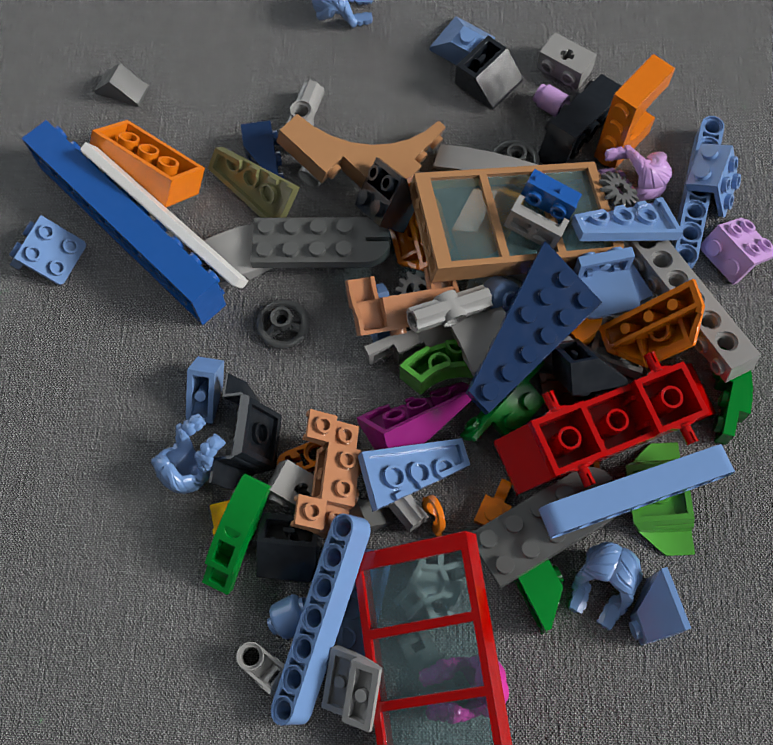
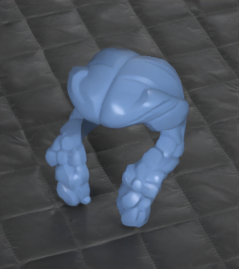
M312 0L318 20L332 18L336 13L340 14L353 28L357 27L356 25L371 24L373 21L372 12L353 14L349 2L354 3L355 1L358 5L372 4L374 0Z
M200 414L192 415L183 424H177L176 443L173 447L162 450L151 459V464L155 469L157 478L172 492L186 494L201 488L210 478L213 457L226 444L220 436L213 434L206 442L200 445V451L196 452L189 436L201 430L206 424Z
M604 542L594 545L587 550L586 562L576 574L571 586L573 591L569 601V610L582 614L583 610L586 609V602L589 599V592L591 590L590 580L596 579L610 582L620 593L617 596H611L608 601L609 603L603 607V612L600 614L599 619H597V623L602 628L611 630L620 616L624 615L628 607L632 605L636 589L643 579L640 560L632 551L622 548L613 542Z

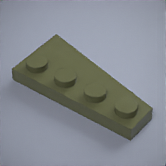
M223 146L215 148L208 169L261 218H286L300 188Z

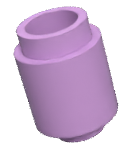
M541 84L533 97L537 107L554 117L558 115L564 104L569 105L571 103L569 102V95L550 84Z

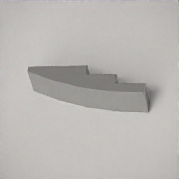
M441 144L433 168L440 171L533 166L537 164L490 151ZM526 184L511 185V186H514V187L523 189Z
M443 325L418 333L410 330L405 334L389 336L364 346L365 358L369 365H372L394 354L398 363L426 346L430 348L445 343V340L455 338L451 333L450 327H444Z

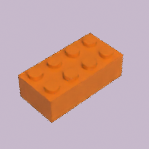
M125 120L92 130L90 144L103 151L165 207L199 194L205 168L131 121Z

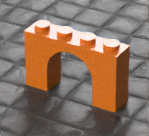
M655 54L613 96L594 155L605 166L616 169L624 160L605 161L607 149L620 146L624 148L625 145H631L635 149L650 133L655 117L646 112V109L668 87L675 71L673 66Z

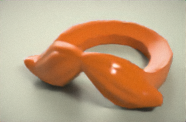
M431 494L422 498V507L427 514L436 517L435 521H433L432 531L436 537H439L446 527L445 516L439 500Z

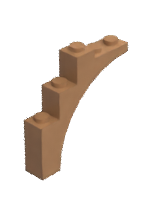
M296 114L280 129L277 143L321 183L328 177L333 179L342 170L362 188L376 157L382 159L406 179L414 176V173H418L422 167L420 163L428 155L426 151L430 147L434 150L442 142L443 138L441 135L446 127L438 120L426 131L410 139L392 144L369 145L349 142L331 136Z

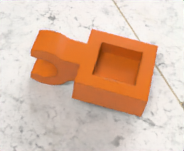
M501 479L494 498L485 494L474 523L483 526L512 508L511 505L504 503L511 488V482Z

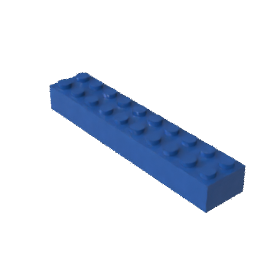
M45 120L21 138L39 168L202 325L226 306L223 297L225 292L218 284L220 282L218 276L211 269L206 271L201 266L202 262L193 252L188 254L184 250V245L176 236L170 237L166 233V228L159 220L153 221L149 217V212L141 204L138 203L136 205L132 201V196L123 188L119 189L115 185L116 182L105 172L102 173L99 170L100 168L88 157L86 158L75 141L69 142L67 135L59 126L53 127Z

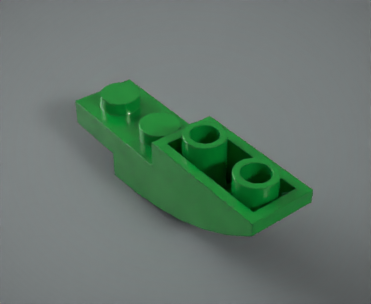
M751 370L726 383L719 375L712 372V378L715 379L714 389L721 391L718 399V406L721 407L720 416L717 415L713 424V432H716L714 442L726 445L735 437L737 422L742 423L751 414L753 402Z
M247 474L241 477L209 548L205 560L207 568L202 583L226 595L233 590L249 541L255 536L271 489L270 485Z

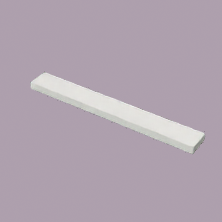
M87 142L84 143L80 150L85 156L233 287L244 288L248 280L103 151Z

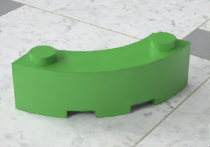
M455 339L445 340V343L430 348L426 346L415 352L400 365V379L420 395L434 384L446 379L457 377L474 378L462 358V350Z

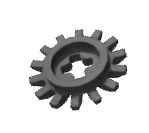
M607 171L606 174L603 173L600 176L603 178L599 180V184L603 185L600 191L605 192L606 196L604 198L609 200L612 206L624 205L626 208L635 206L636 202H639V198L636 196L638 194L636 189L630 188L633 184L631 182L626 183L627 178L625 176L621 177L618 172L613 173L611 171ZM616 187L620 188L623 194H620Z

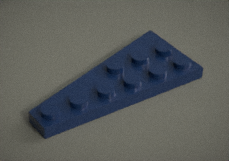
M546 241L540 245L537 255L530 265L527 275L518 289L496 337L493 338L489 350L466 392L468 397L485 415L490 413L602 303Z

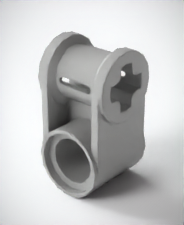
M255 642L244 643L237 651V663L255 679L254 681L274 698L285 664L276 656L273 657ZM249 649H257L260 654L259 661L253 666L246 665L244 661L245 653Z

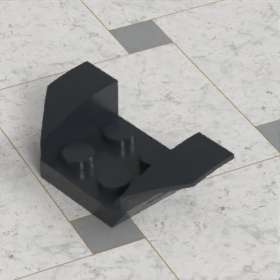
M226 373L222 397L239 405L235 437L233 439L232 456L213 457L209 483L232 490L237 487L244 474L252 477L257 473H264L275 469L282 415L260 403L246 381Z

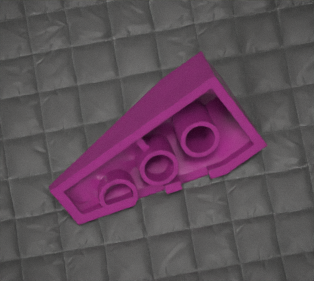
M464 382L431 391L429 393L430 397L407 398L405 399L406 404L390 408V405L387 404L357 417V422L374 450L423 444L471 401L466 394L470 385Z

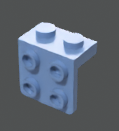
M701 144L686 182L687 191L714 193L719 217H725L727 210L732 208L734 202L733 193L735 189H739L741 183V174L737 173L738 157L734 156L733 145Z
M40 215L37 222L30 221L22 233L27 236L23 244L17 242L9 254L13 257L10 265L17 270H20L22 265L55 284L62 285L86 248V243Z
M614 247L607 252H588L578 257L573 271L602 301L587 317L588 319L593 320L624 314L641 305L629 270L635 258L632 247Z

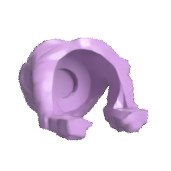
M625 145L624 148L621 146L610 148L605 152V161L631 160L639 177L637 188L633 186L630 188L636 189L638 193L636 196H638L639 201L657 198L665 191L672 176V169L666 161L667 155L664 152L651 153L646 159L635 151L631 145ZM605 168L598 170V172H600L601 175L603 173L606 174L607 171H611L613 173L618 172L621 177H626V174L622 170L616 171L614 168ZM616 187L619 190V193L623 194L620 188Z

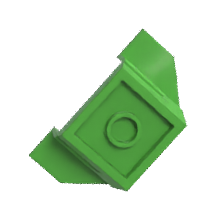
M678 442L651 443L632 463L626 465V476L680 458ZM690 490L631 511L632 523L636 527V531L665 556L695 555L692 537L695 517Z

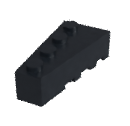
M601 74L594 81L590 80L583 92H577L569 105L564 104L556 117L552 116L545 125L544 129L547 132L538 153L540 162L548 165L564 164L568 162L569 158L574 160L584 142L588 143L593 138L598 127L601 128L604 125L613 96L621 88V85Z

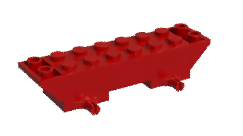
M652 351L643 356L650 369L646 376L590 400L580 401L573 405L560 406L553 390L542 394L541 396L549 410L544 416L534 419L494 441V445L516 494L519 495L575 472H578L584 488L596 484L589 469L590 465L673 431L680 430L687 446L699 441L691 424L716 414V411L692 364H685L683 361L672 366H661L655 351Z

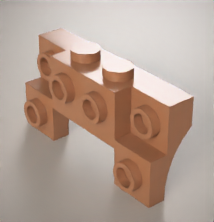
M426 267L423 269L427 290L382 298L378 296L374 276L345 281L349 308L353 310L357 336L390 331V336L407 333L406 328L409 327L406 314L407 309L432 301L439 294L449 290H455L456 293L460 292L456 280L432 282L429 269Z
M310 409L306 412L308 420L303 440L316 443L322 447L317 450L311 497L301 494L295 496L296 508L291 526L313 532L326 539L333 519L341 513L349 514V510L355 507L359 498L357 480L361 473L358 455L361 453V450L356 449L359 426L337 421L336 415Z

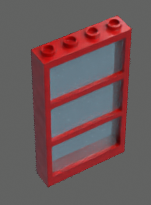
M462 531L365 552L355 581L365 657L382 667L374 716L377 745H512L476 534Z

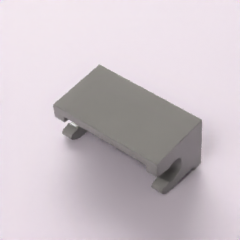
M520 194L503 226L539 245L546 241L554 249L562 237L569 220L564 218L559 225L521 205L525 197Z

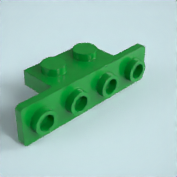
M543 360L490 413L485 415L481 411L476 417L471 418L465 424V430L460 434V437L463 440L475 442L490 425L502 437L524 426L545 402L543 397L529 382L544 365L545 361Z

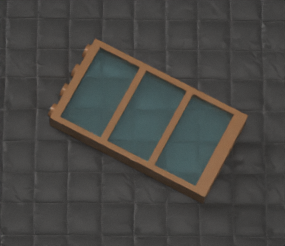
M595 162L414 173L409 189L431 281L442 282L527 274L540 245L503 225L534 169L582 194L562 237L553 249L571 269H574L578 257L585 253L607 252L614 247L624 248L623 241H579L571 224L574 214L604 209L607 212L611 211L609 200L604 198L606 196L605 192L600 191L603 185L599 184V180L602 178ZM525 200L522 201L521 205L559 225L562 223V220L554 218L551 214L530 205Z

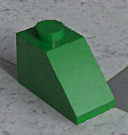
M549 560L514 580L542 635L552 629L563 590L561 582L564 581L559 568L556 565L552 566Z

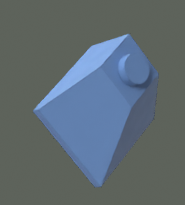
M455 16L433 42L429 50L457 65L488 35L493 39L495 37Z
M668 567L660 569L646 580L630 615V631L634 639L639 640L641 646L691 629Z

